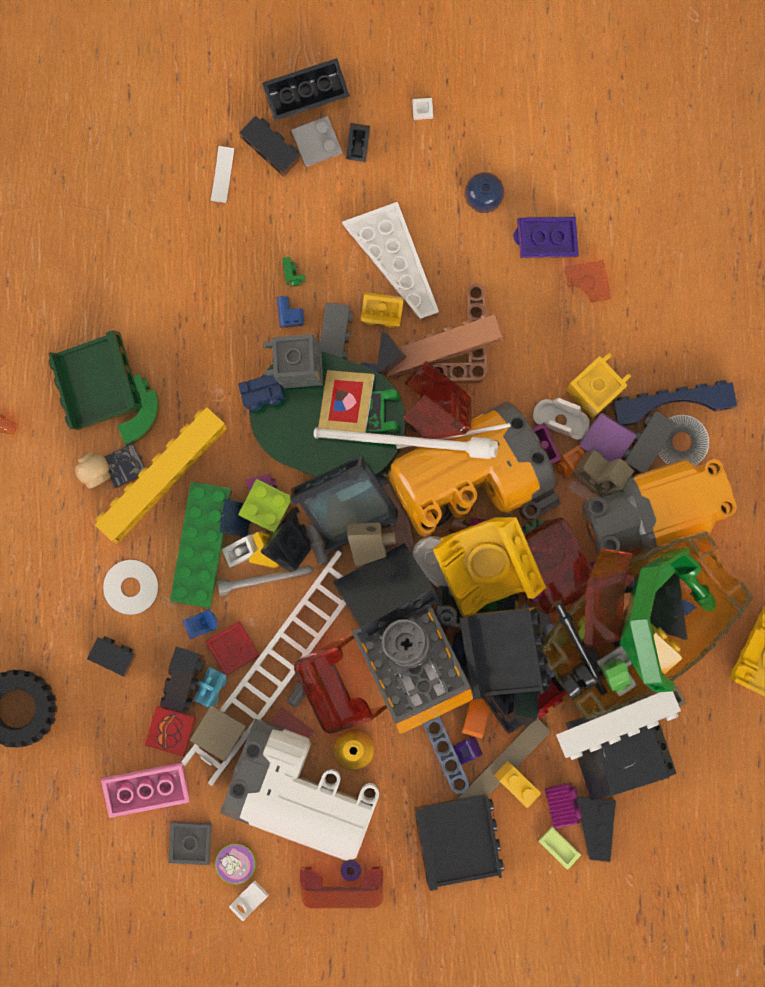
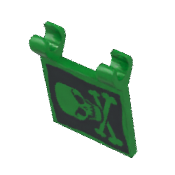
M390 389L372 392L366 433L399 431V424L396 421L385 422V400H398L399 392L397 390Z

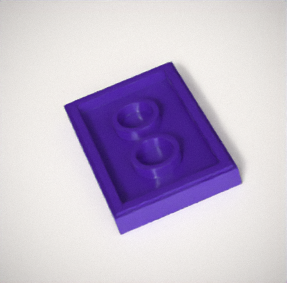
M525 217L517 219L520 258L579 256L576 217Z

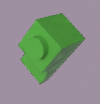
M620 658L600 666L612 691H623L628 688V684L632 683L628 674V668Z

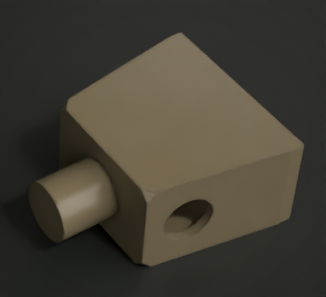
M380 523L348 524L347 536L355 566L385 558L386 546L397 544L395 532L383 534Z

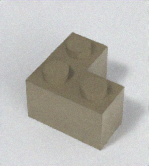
M595 450L584 453L573 470L575 475L601 497L623 490L634 472L626 461L618 458L608 462L600 452Z

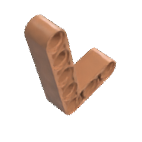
M477 283L470 285L467 290V320H473L474 322L481 319L480 317L474 318L471 315V311L474 309L480 310L482 315L486 314L485 289ZM472 290H478L480 291L481 296L479 298H473L470 292ZM487 347L480 349L483 353L481 357H474L472 352H469L468 362L436 363L432 365L429 371V379L436 384L482 382L487 375ZM480 368L483 371V376L475 377L472 373L473 369ZM435 369H440L444 375L441 378H436L432 372ZM454 369H461L463 376L460 378L455 377L452 373Z

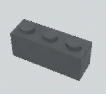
M326 302L320 340L322 352L346 360L348 351L344 350L345 343H349L350 331H347L348 323L352 324L353 318L350 305Z
M657 411L653 415L649 414L643 423L646 425L643 432L638 431L637 436L633 440L636 442L632 449L628 448L622 457L629 467L638 474L649 470L676 426L675 422Z

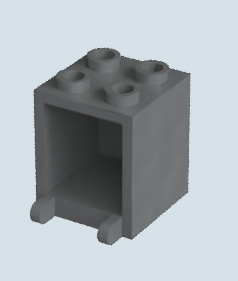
M313 334L273 337L272 342L263 343V348H273V370H265V376L274 375V378L283 388L323 385L322 346Z

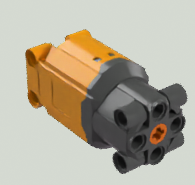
M683 459L631 476L623 490L600 498H594L582 504L583 515L587 522V530L600 559L609 558L636 548L656 553L711 534L716 521H722L733 515L737 509L731 485L723 465L716 459L699 466Z

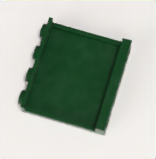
M111 330L106 332V336L59 353H48L50 357L49 365L55 375L54 383L56 388L59 389L61 396L60 404L65 410V421L70 429L81 430L142 408L120 332Z

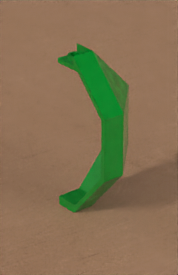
M690 547L673 549L641 568L629 599L620 644L644 684L656 693L674 691L675 683L662 674L650 622L655 593L677 570L699 568L700 563L689 555Z

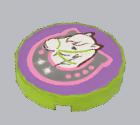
M237 843L227 845L220 850L215 862V868L219 877L229 884L237 885L246 882L252 877L256 867L254 853L247 846Z

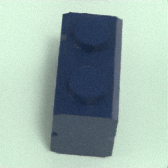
M274 375L238 383L242 402L247 410L257 411L262 409V405L269 404L274 406L280 404L281 400L286 399L284 389L274 378Z

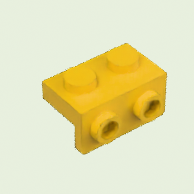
M364 292L360 321L368 325L383 324L389 328L399 327L404 297Z

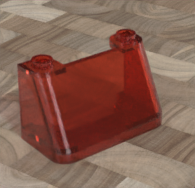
M559 517L547 520L524 534L546 586V589L542 591L543 595L540 596L539 602L541 609L546 614L556 611L554 603L558 600L562 601L563 605L566 606L599 588V581L570 525L564 518Z
M302 866L300 869L302 902L308 908L378 907L383 900V866H373L372 870L367 871L362 877V887H322V877L312 870V866Z

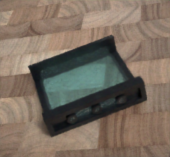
M362 455L291 488L290 500L294 505L300 503L326 541V553L337 551L342 546L349 544L347 536L348 524L380 523L382 528L392 526L397 522V508Z

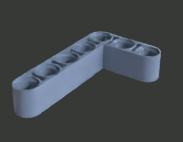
M438 716L423 723L424 729L451 789L455 793H464L469 786L467 777L443 723ZM432 722H437L440 725V731L437 734L430 733L428 729ZM440 741L448 743V750L442 753L437 750V744ZM448 760H454L457 764L456 769L448 771L445 768V763ZM458 778L465 781L464 788L460 790L455 789L453 785L454 781Z

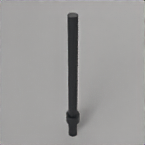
M556 601L554 606L559 614L558 618L561 624L566 627L586 668L597 684L595 686L600 695L607 694V689L572 623L573 618L570 612L566 611L562 601Z

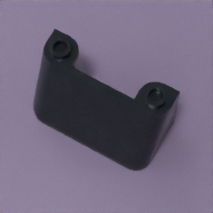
M439 586L437 595L439 602L436 603L435 611L439 624L445 627L461 628L460 618H462V615L454 597L449 593V587ZM513 594L505 602H498L497 610L480 609L475 614L520 609L519 595Z

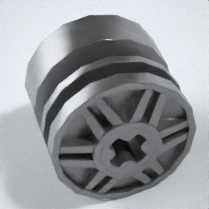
M405 619L397 620L387 627L382 637V647L386 655L398 666L406 669L416 668L422 665L429 657L431 641L427 633L417 623ZM410 642L412 647H409L407 650L404 646Z

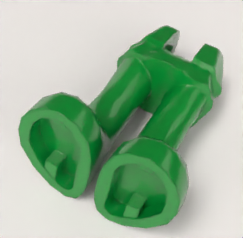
M701 565L699 568L677 570L675 574L691 588L692 592L690 595L694 597V600L705 611H713L716 608V600L707 585H701L696 578L701 572Z

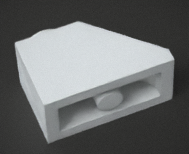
M254 534L248 535L222 549L229 568L249 560L248 558L258 550L252 537Z

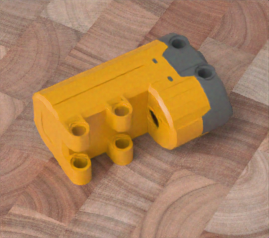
M504 402L441 435L445 436L510 423L511 427L446 439L467 442L468 440L471 441L472 437L492 438L493 441L498 442L496 457H491V459L473 458L466 451L418 447L393 461L391 470L388 472L391 485L420 536L429 537L433 534L436 525L442 517L440 508L446 505L454 517L458 519L465 518L477 499L476 489L483 487L489 499L498 510L509 513L557 486L555 473L546 452L543 450L537 435L528 425L526 418L516 406L509 402ZM467 494H469V495L471 496V498H472L471 501H470V499L468 498ZM458 504L460 507L466 508V511H459L456 505ZM423 523L425 526L431 527V529L425 530L421 524Z

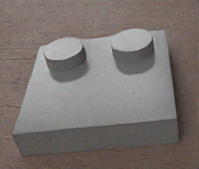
M328 116L291 130L306 168L342 154Z

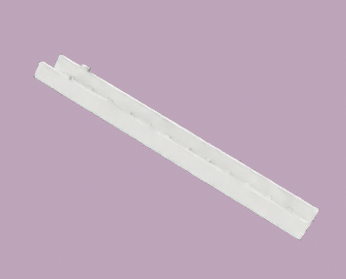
M336 552L220 711L225 713L230 705L234 703L254 718V720L255 718L261 720L346 606L344 600L339 599L320 585L328 573H331L338 579L343 577L333 569V566L342 555L341 552ZM316 589H319L339 604L331 617L308 601ZM304 605L327 621L319 633L296 617ZM293 621L315 637L307 649L284 634ZM280 638H283L303 653L295 665H292L272 650ZM268 654L291 670L283 682L260 666ZM256 670L279 686L271 698L248 683ZM244 686L266 702V705L258 715L236 699ZM254 721L246 731H243L242 737L222 764L200 749V746L194 744L182 760L183 765L186 766L197 752L201 755L200 758L210 766L213 764L218 768L208 782L212 786L247 740Z

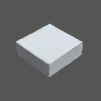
M432 98L412 99L413 120L433 119Z

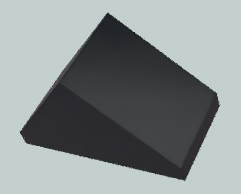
M350 123L346 159L366 162L370 126Z
M381 332L377 372L381 375H386L407 356L389 334Z

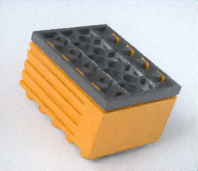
M431 606L407 619L417 623L427 633L431 641L429 657L422 665L416 668L406 669L400 667L386 655L382 647L384 632L367 641L361 628L352 631L399 733L409 731L473 699L471 687ZM409 642L404 647L408 650L409 647H412V644Z

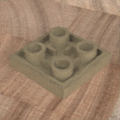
M211 705L190 741L221 760L226 761L246 726Z

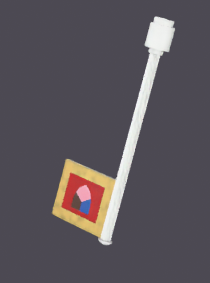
M327 370L319 425L314 430V437L316 439L329 438L466 451L473 458L491 459V457L497 456L498 442L493 441L492 438L472 437L471 441L461 442L366 433L375 375Z

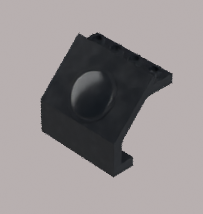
M648 697L567 722V729H572ZM661 725L650 729L644 726L639 728L640 733L630 737L628 734L620 736L621 740L616 743L609 744L607 741L601 744V749L593 752L587 749L582 752L583 756L577 759L591 801L623 793L677 774Z

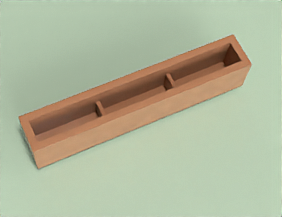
M488 313L482 315L480 320L474 322L473 320H467L461 323L462 326L456 328L454 326L443 329L442 333L427 334L424 336V339L419 341L417 339L407 341L406 345L399 347L407 357L389 371L388 375L396 378L504 341L505 337L499 318L495 314Z

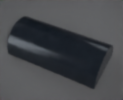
M337 58L262 83L274 121L350 97Z

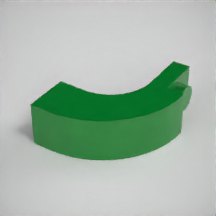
M140 374L133 376L141 398L142 408H140L138 414L133 419L118 425L126 446L134 444L147 436L153 429L159 414L157 392L155 389L147 391V389H150L146 377L142 378Z

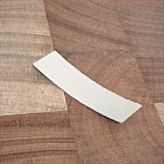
M218 147L210 201L222 203L227 201L234 148Z

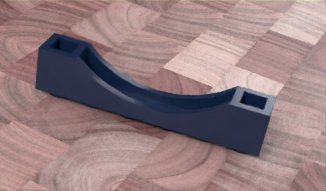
M727 380L717 381L713 386H707V383L695 385V389L689 390L688 387L676 388V392L668 393V390H661L652 396H649L648 393L636 395L637 398L629 399V396L619 397L612 404L615 420L622 426L636 425L651 410L673 402L695 403L707 407L714 412L734 409L737 406L733 382L727 383Z

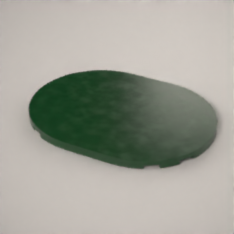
M322 352L323 385L283 388L286 399L281 400L280 404L274 406L266 404L262 405L260 410H249L251 428L262 449L277 462L314 477L361 455L376 476L386 466L390 465L400 450L397 449L395 444L329 438L316 439L314 437V430L319 425L327 370L374 374L372 392L395 389L383 375L375 370L326 352ZM273 364L267 370H273ZM400 396L398 400H385V422L396 421L399 424V431L367 433L405 436L406 415Z

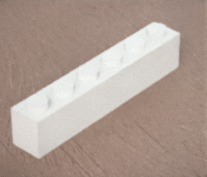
M673 691L660 692L559 733L556 736L565 758L570 757L571 760L583 756L582 752L587 749L590 752L602 748V743L608 741L609 744L620 741V736L628 734L630 737L640 733L639 728L647 726L650 729L660 725L658 721L666 718L667 721L679 717L677 713L681 712Z

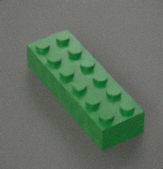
M196 482L190 483L170 597L171 602L212 608L225 534L220 532L221 514H223L225 499L231 500V488Z

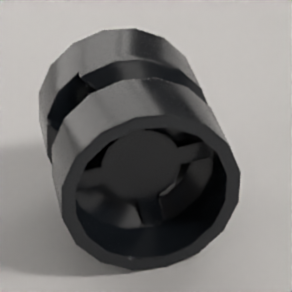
M583 662L573 667L571 673L566 672L558 677L572 700L580 696L583 689L589 690L597 684Z

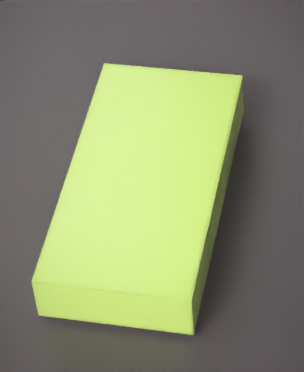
M552 826L538 840L567 870L581 856Z

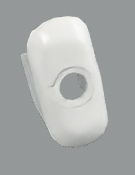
M560 398L554 400L545 399L541 400L534 409L533 419L537 424L545 423L548 429L574 439H582L589 430V418L581 411L580 406ZM564 415L567 419L566 424L556 423V416Z

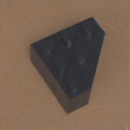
M176 646L168 669V674L171 675V678H166L163 694L165 695L161 698L160 706L184 713L185 710L189 711L193 700L190 698L191 692L196 691L198 686V679H196L198 672L203 671L206 660H203L204 655Z

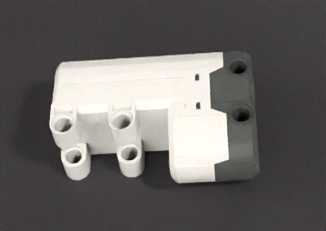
M255 718L236 765L220 813L345 861L355 859L379 798L378 787L374 783H366L362 786L359 796L356 798L337 791L341 776L336 769L326 770L319 784L299 777L311 747L310 739ZM327 774H334L337 777V781L333 784L326 781ZM367 788L375 790L376 793L372 798L364 795V791Z

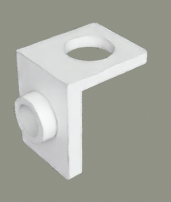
M254 881L237 897L229 908L244 921L269 894ZM237 905L242 906L245 913L240 912Z

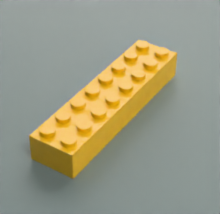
M207 407L204 410L200 409L194 415L195 420L190 425L187 423L180 430L181 435L177 439L173 438L168 442L164 453H158L152 459L153 464L149 468L145 467L138 474L139 479L135 483L131 482L126 486L124 495L121 498L116 497L110 504L111 508L106 513L103 511L96 518L97 523L95 526L112 542L118 544L227 429L225 424Z

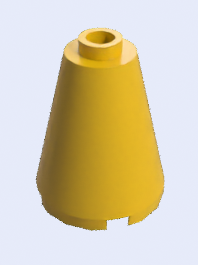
M356 729L347 730L339 735L335 741L334 756L337 762L346 769H362L373 758V742L363 731ZM351 747L357 748L358 751L355 755L350 753Z

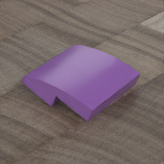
M600 412L579 443V446L588 452L592 450L600 452L603 458L610 462L618 458L621 459L637 435L635 432L620 425L615 419Z

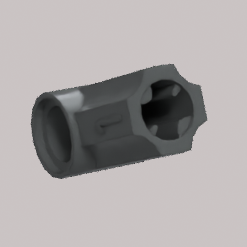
M552 489L524 504L520 509V515L524 520L532 521L560 505L559 497ZM527 506L534 508V516H529L526 513L525 509Z

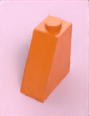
M482 698L469 701L461 733L483 738L490 707Z

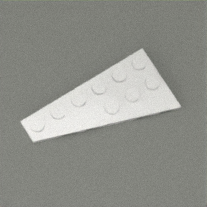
M398 202L342 222L343 226L401 297H404V301L420 320L439 313Z

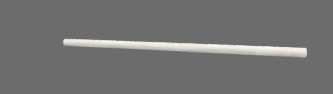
M506 423L430 439L446 440L511 427V424ZM396 445L397 449L410 447L406 445Z

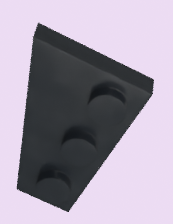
M587 797L576 798L577 807L580 806L582 810L580 821L589 859L610 862L616 801L607 799L591 801V798Z

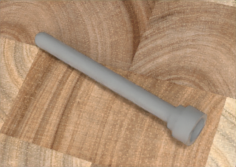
M306 566L298 568L291 573L286 570L232 582L229 580L225 581V579L217 580L219 594L224 596L228 595V592H231L233 589L311 574L313 568Z

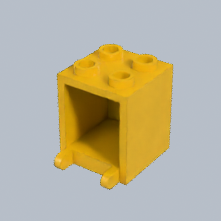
M610 353L603 359L599 356L566 389L593 419L628 386L625 382L632 377L628 374L621 379L606 363L612 356Z

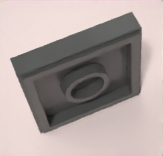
M171 822L168 863L210 865L212 824Z

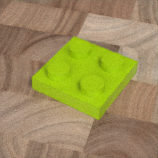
M256 479L238 515L274 533L291 502L290 495Z

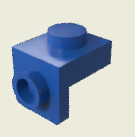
M211 609L183 620L190 639L211 632L218 627L217 618L211 612Z

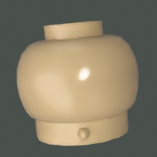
M90 452L78 459L79 463L75 467V473L79 481L86 484L88 489L105 482L111 477L108 472L109 464L102 455H93Z

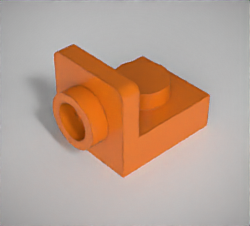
M579 445L562 455L561 460L555 462L558 471L564 478L573 474V470L585 453Z

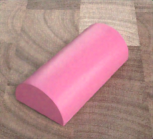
M182 762L101 778L109 818L190 802L188 782Z

